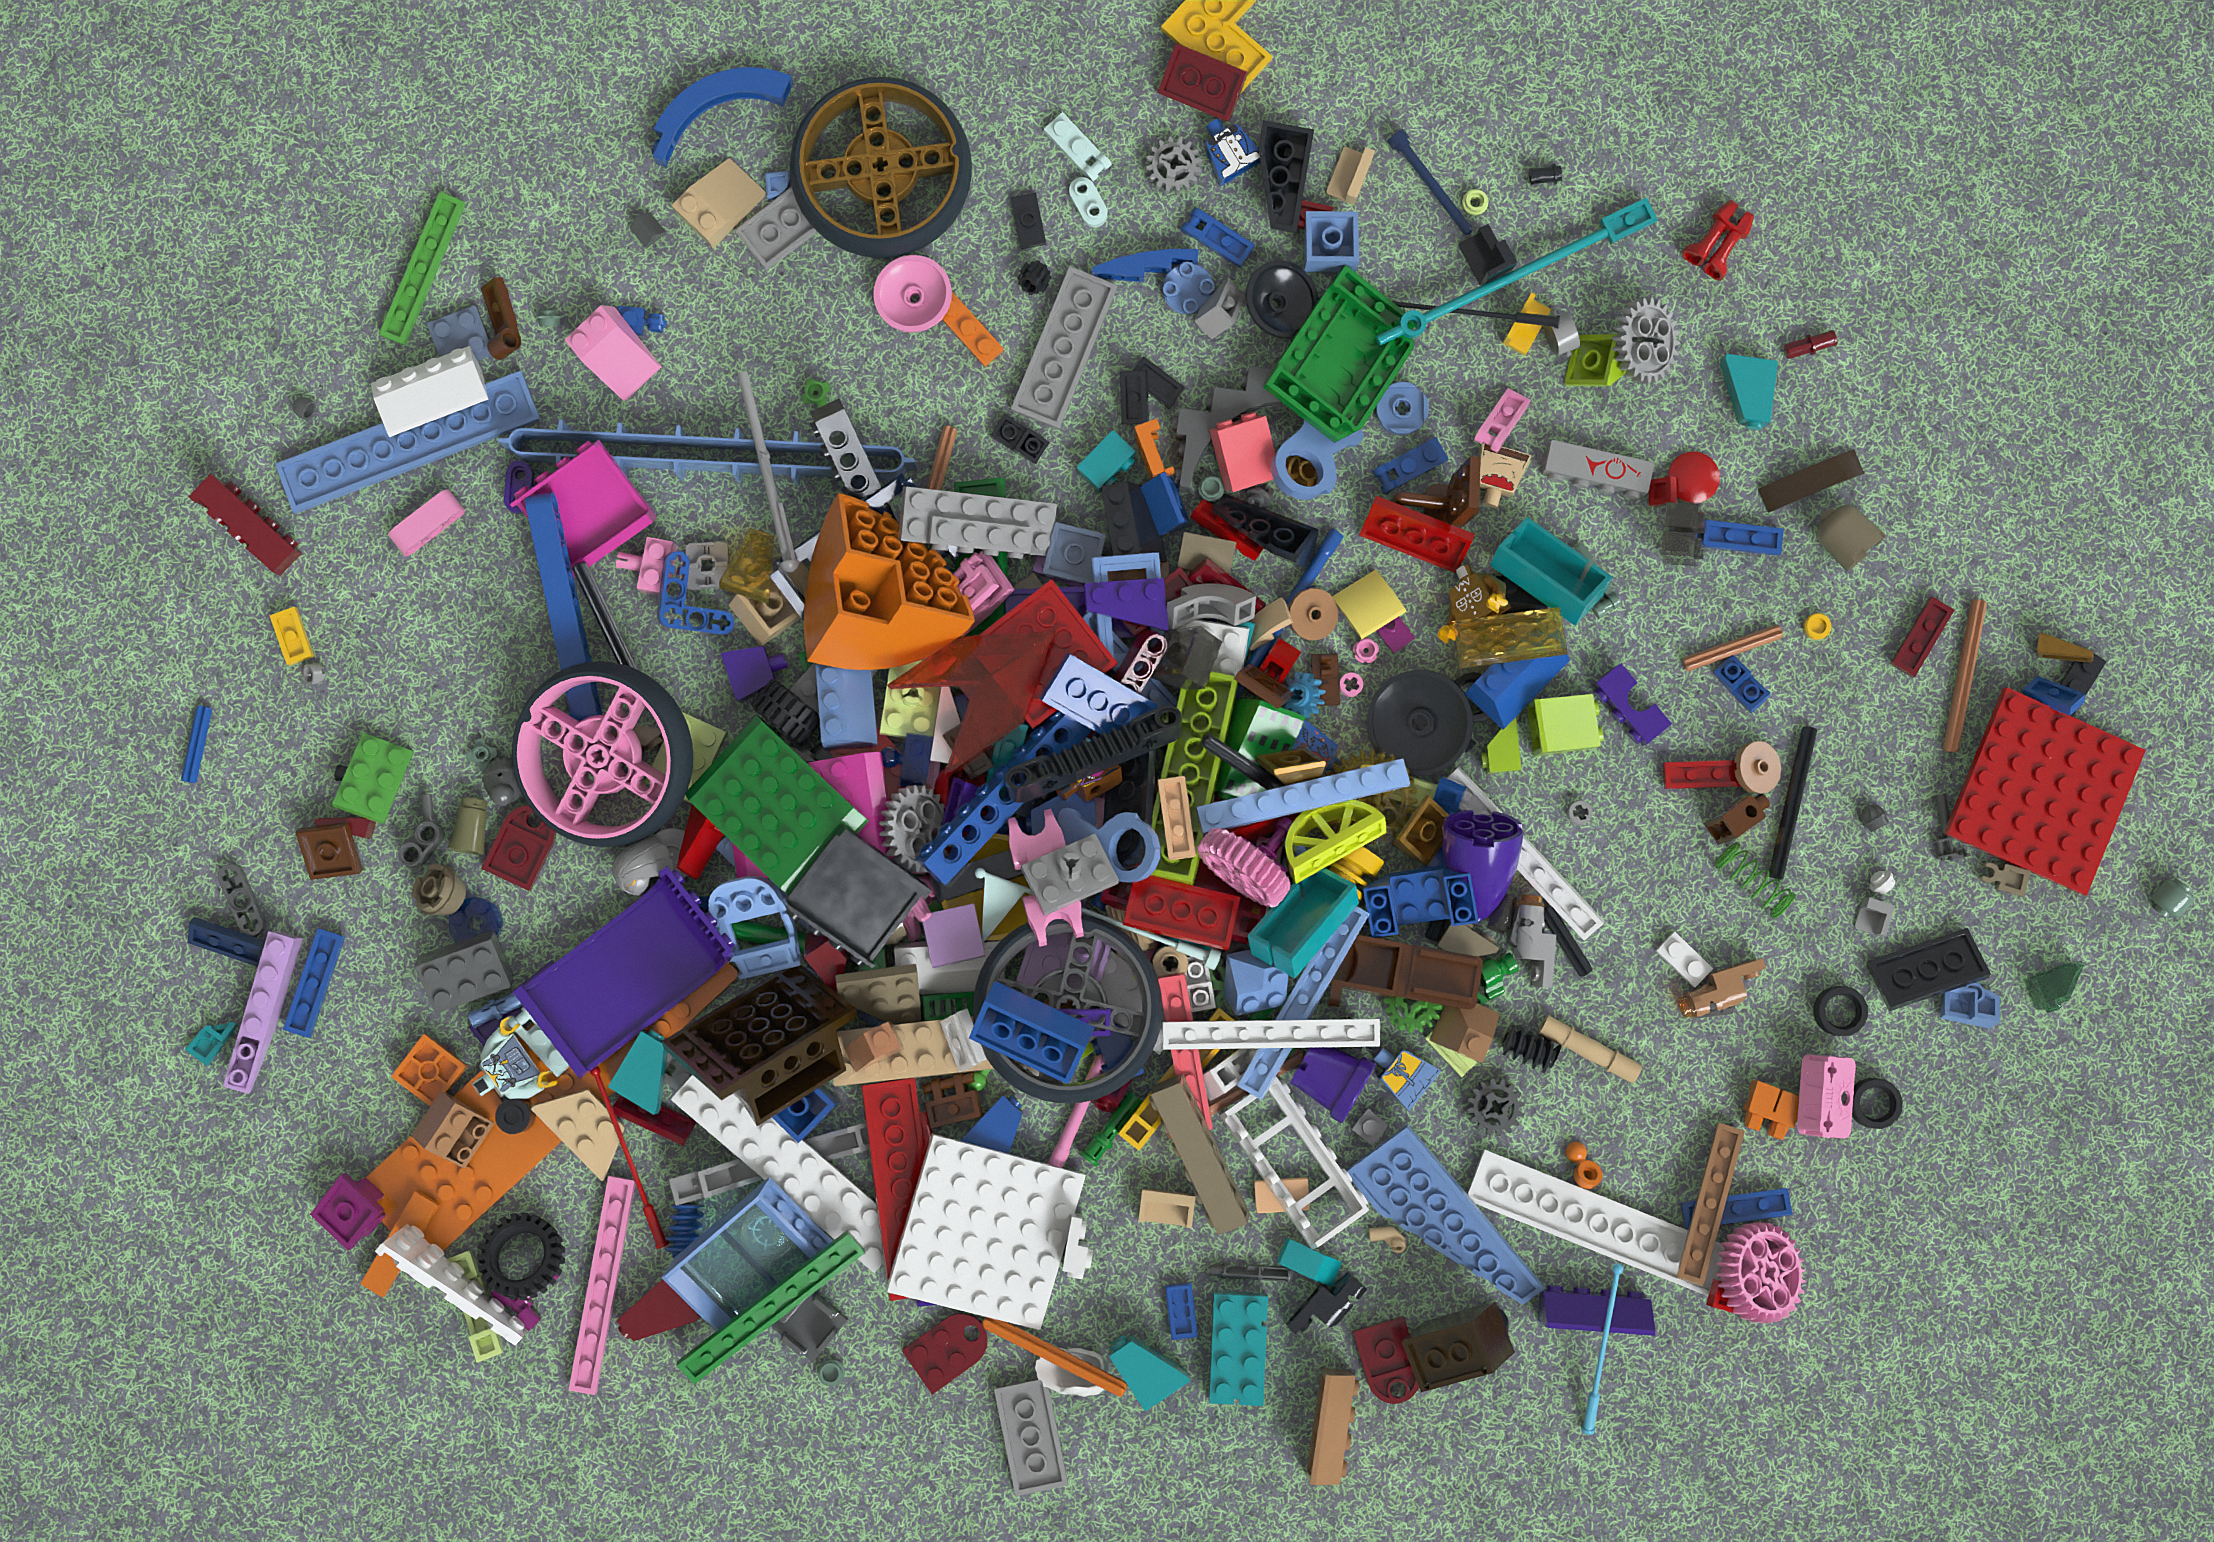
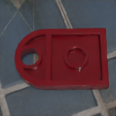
M529 805L514 809L507 815L481 869L525 890L531 891L554 845L557 833L543 822L538 827L532 828L528 823V818L534 812Z
M956 1313L946 1317L901 1351L933 1395L975 1365L983 1357L988 1344L986 1329L979 1319L967 1313ZM974 1325L979 1329L980 1335L977 1339L969 1340L965 1337L964 1330L967 1326Z
M1399 1316L1352 1330L1366 1380L1373 1394L1381 1401L1390 1404L1403 1403L1412 1398L1419 1386L1401 1342L1409 1335L1405 1317ZM1394 1382H1402L1404 1384L1405 1391L1402 1395L1394 1396L1391 1394L1390 1387Z

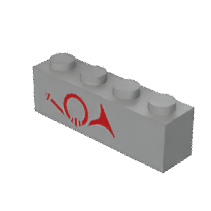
M1551 440L1547 445L1541 475L1548 476L1547 480L1562 483L1563 480L1573 482L1575 487L1588 488V486L1598 487V491L1602 493L1614 494V491L1624 493L1625 498L1639 500L1640 497L1648 494L1654 462Z

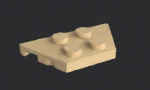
M589 1088L578 1090L574 1094L561 1095L540 1104L539 1102L534 1103L531 1106V1110L603 1181L619 1144V1139L606 1105ZM616 1117L623 1134L625 1125Z

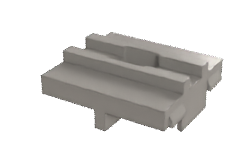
M722 541L688 543V545H685L686 555L690 561L688 590L730 588L728 543ZM704 560H712V571H703Z

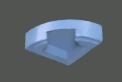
M790 171L765 173L768 200L777 198L778 195H781L783 191L785 192L791 182Z

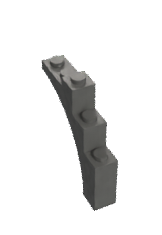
M1249 366L1247 373H1242L1240 389H1245V391L1214 387L1213 395L1208 394L1206 410H1211L1210 412L1180 408L1178 416L1173 415L1171 431H1176L1175 439L1185 440V443L1180 442L1178 458H1183L1182 468H1176L1174 482L1179 484V492L1189 493L1197 464L1202 454L1212 442L1209 429L1216 428V423L1232 419V422H1235L1243 414L1268 407L1285 405L1263 388L1265 379L1272 369Z

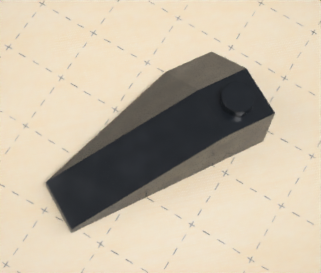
M1225 493L1212 509L1213 513L1282 560L1304 568L1315 554L1319 531L1317 528Z

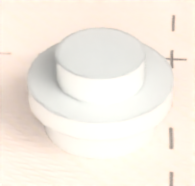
M1891 871L1876 872L1870 879L1869 888L1879 895L1890 891L1895 885Z

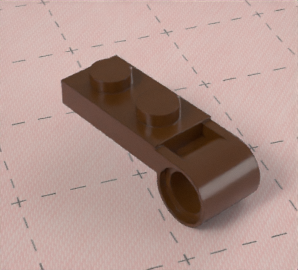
M494 277L481 287L495 332V336L487 343V349L492 357L503 360L520 348L521 337L517 327L516 315L513 311L503 277Z

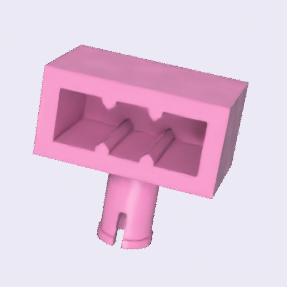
M647 537L644 554L638 556L619 551L617 558L620 560H616V568L639 571L637 589L641 593L659 596L664 558L668 553L677 551L678 546L672 541ZM671 560L670 564L674 566L675 560ZM670 583L667 585V588H666V589H667V593H668V591H669Z

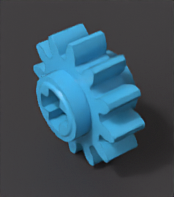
M1295 672L1294 678L1287 677L1286 681L1289 684L1287 688L1292 691L1293 695L1284 709L1306 716L1305 719H1310V713L1318 714L1317 704H1325L1320 699V695L1325 694L1326 690L1318 689L1322 681L1314 679V674Z

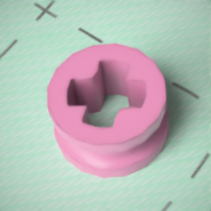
M1356 673L1345 674L1339 681L1340 692L1346 697L1357 696L1363 688L1362 678ZM1353 678L1357 681L1355 685L1358 688L1357 690L1352 689L1349 692L1345 689L1347 685L1344 684V681H1350Z

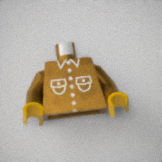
M1470 565L1458 568L1456 573L1460 583L1449 590V617L1446 625L1439 629L1438 638L1445 644L1448 643L1449 638L1457 640L1459 637L1458 630L1474 632L1510 609L1511 606L1505 597L1506 585L1504 582L1491 574L1473 573Z

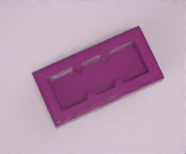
M1399 616L1376 630L1393 655L1415 639Z

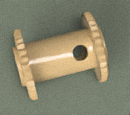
M1169 945L1167 947L1164 946V948L1161 947V949L1155 952L1151 962L1156 975L1187 973L1189 966L1187 955L1175 951L1176 948ZM1169 956L1173 957V962L1177 963V967L1172 968L1171 972L1166 971V966H1163V960H1168Z

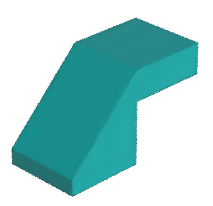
M1286 1238L1276 1261L1280 1265L1328 1286L1333 1285L1342 1265V1262L1338 1259L1320 1253L1290 1238Z

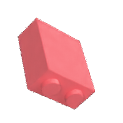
M1249 412L1241 415V420L1232 422V419L1223 420L1216 423V428L1209 429L1224 490L1235 492L1273 480L1271 461L1275 455V450L1266 416L1256 415V412Z

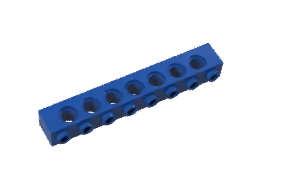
M1059 710L1048 717L1049 719L1043 726H1038L1030 734L1031 738L1025 745L1017 747L1012 753V758L995 770L994 777L976 790V796L969 803L963 804L958 809L957 816L939 829V835L920 849V855L916 860L936 881L946 885L1023 804L1012 801L1008 796L1005 781L1007 771L1014 766L1036 758V752L1039 748H1042L1043 755L1049 756L1053 752L1060 754L1063 748L1070 750L1073 744L1078 746L1092 729ZM1057 729H1060L1061 736L1055 741L1054 733ZM1005 786L1006 795L1000 799L999 791ZM987 805L988 813L984 818H981V809ZM966 825H969V834L963 838L962 830ZM950 844L951 852L948 856L944 857L943 850Z

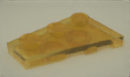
M750 528L719 580V588L769 604L771 584L769 574L772 573L774 535Z

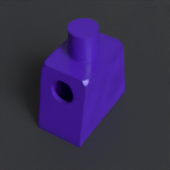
M764 646L721 653L736 701L739 703L759 694L771 679L776 680L774 672L788 667L783 652L769 657Z

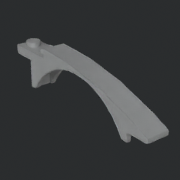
M865 1122L804 1139L806 1143L828 1161L869 1149ZM740 1158L668 1179L675 1206L700 1198H708L763 1180L760 1175Z

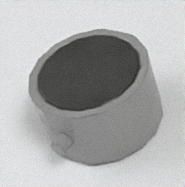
M1566 311L1558 314L1560 315L1558 329L1544 326L1546 338L1556 356L1566 353L1567 357L1572 355V350L1580 347L1577 328L1572 317ZM1551 312L1552 316H1556L1557 312Z

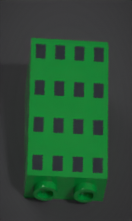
M1236 698L1226 745L1272 775L1256 762L1255 756L1291 750L1306 716L1281 707L1277 709L1270 703L1261 700ZM1222 760L1215 792H1218V798L1229 800L1267 791Z

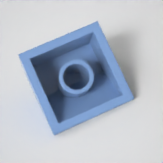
M1306 211L1303 245L1305 272L1338 273L1345 265L1356 272L1359 264L1358 212Z

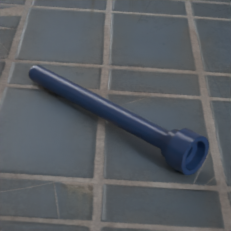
M1399 130L1387 141L1392 150H1397L1398 153L1401 152L1460 230L1465 235L1471 234L1472 226L1409 146L1411 142L1408 139L1410 137L1405 130Z

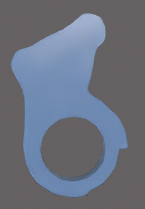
M1303 419L1301 428L1282 444L1272 458L1271 473L1274 482L1282 492L1299 500H1309L1321 494H1330L1337 480L1336 467L1332 455L1346 447H1356L1364 438L1363 431L1360 429L1334 443ZM1298 455L1312 463L1318 476L1315 486H1302L1292 480L1285 466L1288 456Z
M1064 808L1059 812L1058 823L1063 832L1066 846L1096 834L1119 881L1138 882L1148 878L1155 871L1160 860L1159 839L1153 828L1143 822L1137 813L1125 812L1117 814L1099 829L1084 820L1076 809ZM1133 828L1144 838L1146 850L1142 863L1136 869L1128 871L1118 861L1116 849L1120 836L1125 831Z

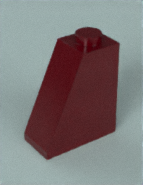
M662 1279L616 1322L620 1325L618 1330L626 1339L631 1338L633 1341H637L695 1322L701 1316Z

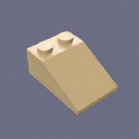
M729 158L691 185L671 206L676 215L714 249L767 193Z
M801 561L796 571L787 574L805 597L809 571ZM770 573L737 593L729 604V607L759 646H763L801 618L771 579Z

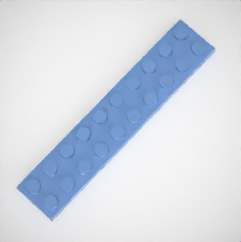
M520 370L486 383L488 400L389 437L384 424L381 423L276 463L275 466L292 512L295 514L541 421L523 372Z

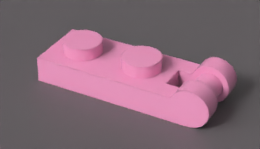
M1507 388L1477 432L1474 441L1480 444L1485 443L1491 446V450L1498 453L1531 400ZM1489 431L1497 434V437L1489 434Z

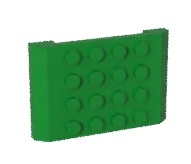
M757 715L685 794L687 799L786 894L793 888L841 823L858 834L869 822L858 809L836 791Z

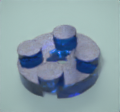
M471 897L464 899L460 908L448 917L449 932L455 942L492 929L495 930L499 938L501 929H503V916L500 909L491 901L483 898ZM474 916L476 919H482L483 921L479 925V931L469 926L472 922L471 918Z

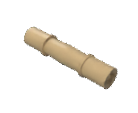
M1546 1015L1538 1029V1034L1557 1044H1561V1048L1567 1047L1583 1058L1604 1067L1606 1072H1611L1632 1084L1636 1081L1642 1070L1641 1064L1619 1053L1618 1050L1613 1051L1598 1041L1575 1031L1573 1026L1570 1027Z

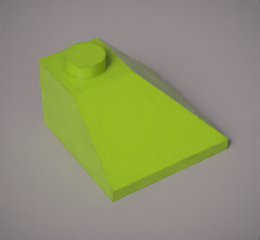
M1617 334L1579 335L1580 347L1571 351L1572 355L1570 356L1564 385L1611 386L1622 377L1626 370L1619 369L1622 362L1615 361V358L1619 355L1618 351L1612 350V348L1617 346V342L1613 341L1612 337L1617 336Z

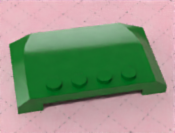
M1345 265L1331 280L1265 379L1263 388L1334 443L1362 429L1414 349L1415 340L1403 335L1381 346L1378 345L1375 336L1398 326L1400 318L1406 312ZM1413 322L1407 323L1410 329L1415 327Z

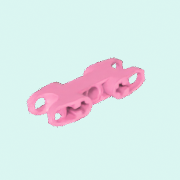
M1051 809L1044 810L1045 828L1035 836H1028L1023 833L1015 817L1008 819L1010 853L1015 870H1020L1021 865L1066 846L1063 832ZM1034 895L1022 897L1029 926L1036 936L1039 947L1047 945L1046 927L1049 922L1055 919H1064L1069 922L1076 938L1084 936L1081 921V901H1077L1044 916Z

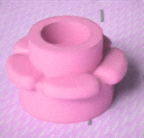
M1365 637L1354 644L1353 652L1357 661L1371 663L1377 658L1376 654L1379 652V647L1371 638ZM1364 648L1368 649V653H1364Z

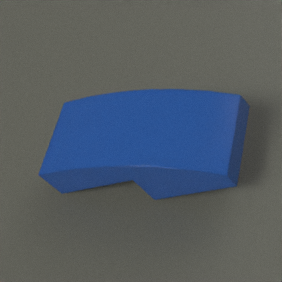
M1731 655L1713 672L1716 678L1751 714L1771 696V693L1751 676L1752 672L1734 655Z

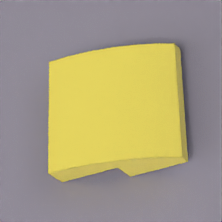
M1376 569L1332 596L1339 610L1347 618L1349 625L1361 639L1406 612L1401 601Z

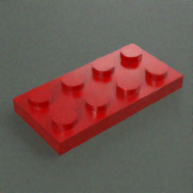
M1379 496L1375 497L1359 534L1361 537L1454 573L1460 568L1475 535L1462 528Z
M1150 875L1148 878L1132 883L1123 925L1228 951L1240 897Z

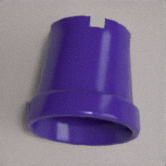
M1310 1047L1290 1084L1328 1109L1331 1118L1339 1123H1343L1376 1067V1063L1366 1057L1358 1059L1335 1047Z

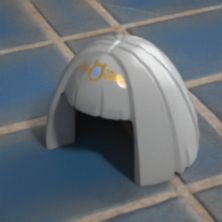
M648 836L627 845L617 855L613 862L612 874L617 885L623 891L632 895L643 896L650 890L649 878L659 876L658 872L666 866L671 872L673 871V862L669 858L671 854L668 852L665 844L662 845L663 842L661 840Z

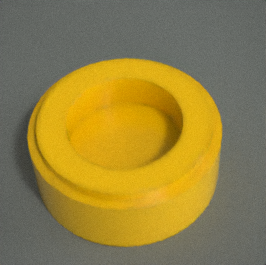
M1814 613L1805 619L1803 624L1804 633L1813 640L1823 639L1831 631V622L1826 615Z

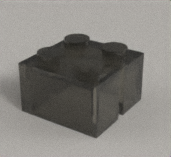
M1667 502L1664 526L1670 528L1669 531L1663 532L1661 555L1666 564L1698 566L1699 559L1704 558L1705 544H1702L1701 534H1706L1707 531L1705 512H1702L1699 504Z

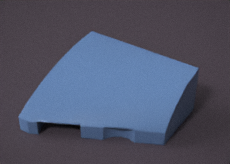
M1979 982L1943 993L1940 1018L1991 1029L2000 1022V997L1991 990L1984 989Z

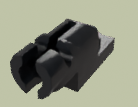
M1349 1272L1331 1286L1333 1288L1331 1291L1320 1283L1286 1322V1325L1295 1334L1299 1330L1303 1332L1312 1323L1313 1320L1310 1317L1314 1314L1329 1328L1333 1327L1353 1308V1304L1349 1301L1348 1296L1360 1299L1368 1289Z

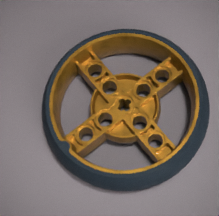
M870 77L855 80L826 94L809 110L796 132L790 155L792 190L802 214L810 225L835 246L847 252L871 258H890L918 251L938 239L959 215L966 201L972 176L969 143L960 122L949 107L927 89L915 83L892 77ZM884 102H894L910 106L925 114L938 126L945 136L947 143L913 147L904 136L887 128ZM860 105L864 132L853 139L844 157L810 161L818 137L827 125L843 112ZM872 113L880 115V118L876 121L867 119ZM881 138L884 142L881 146L876 147L871 145L872 140ZM935 156L939 158V161L934 165L926 163L927 158ZM904 160H911L913 162L910 168L900 166ZM879 164H884V171L878 172ZM852 167L862 169L858 175L848 173ZM828 170L836 172L835 176L831 179L823 178V174ZM952 173L948 191L937 209L918 225L902 231L898 202L905 199L911 193L918 178ZM848 188L858 199L874 206L878 235L860 233L835 221L822 208L814 192ZM883 188L891 190L890 195L887 197H880L878 192ZM885 214H893L895 216L894 220L889 223L883 222L881 218Z

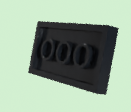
M1968 928L1867 962V967L1888 1011L1988 979L1991 975Z

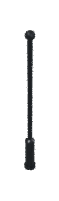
M1392 301L1398 307L1431 310L1438 307ZM1460 308L1449 312L1515 320L1516 323L1550 326L1556 329L1559 328L1560 315L1548 316L1517 312L1514 315Z

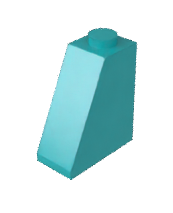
M1725 354L1720 359V367L1738 424L1746 425L1747 429L1761 430L1762 427L1767 426L1771 422L1778 361Z
M651 1029L649 1032H640L608 1087L654 1115L658 1114L661 1109L668 1052L664 1050L662 1044L665 1037Z

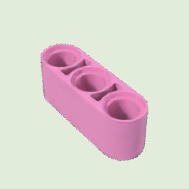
M449 489L443 490L396 525L388 533V536L404 556H409L465 513V509Z

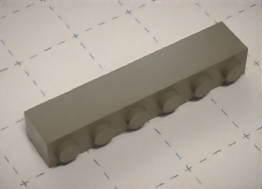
M1184 1074L1155 1084L1150 1096L1151 1105L1155 1111H1159L1162 1117V1128L1166 1134H1170L1173 1140V1151L1177 1158L1181 1157L1185 1165L1183 1167L1185 1176L1188 1181L1193 1182L1196 1188L1195 1196L1199 1204H1203L1207 1211L1206 1218L1211 1228L1215 1227L1218 1235L1247 1225L1250 1216L1249 1210Z

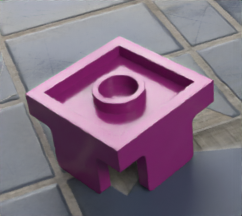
M347 1173L339 1176L310 1215L341 1245L350 1250L355 1247L361 1238L370 1235L386 1216L383 1212L384 1208L377 1203V1201L383 1198L384 1194L367 1178L354 1181Z

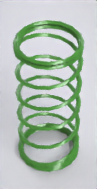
M1738 842L1733 843L1717 859L1714 867L1720 871L1735 857L1746 852L1741 864L1729 880H1732L1751 863L1757 862L1753 872L1740 887V890L1755 877L1767 871L1764 881L1751 896L1750 900L1768 885L1778 881L1776 889L1761 907V909H1764L1778 895L1789 891L1770 913L1772 919L1778 918L1793 903L1796 894L1791 892L1789 888L1783 889L1776 894L1780 886V879H1774L1765 884L1770 874L1769 870L1764 869L1754 875L1759 861L1752 860L1742 866L1747 859L1748 850L1736 853L1740 848V844Z

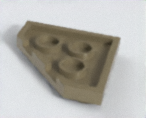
M916 964L835 975L837 994L856 1009L883 1021L890 1022L893 1025L921 1022Z

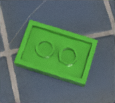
M362 733L332 806L384 825L414 751Z

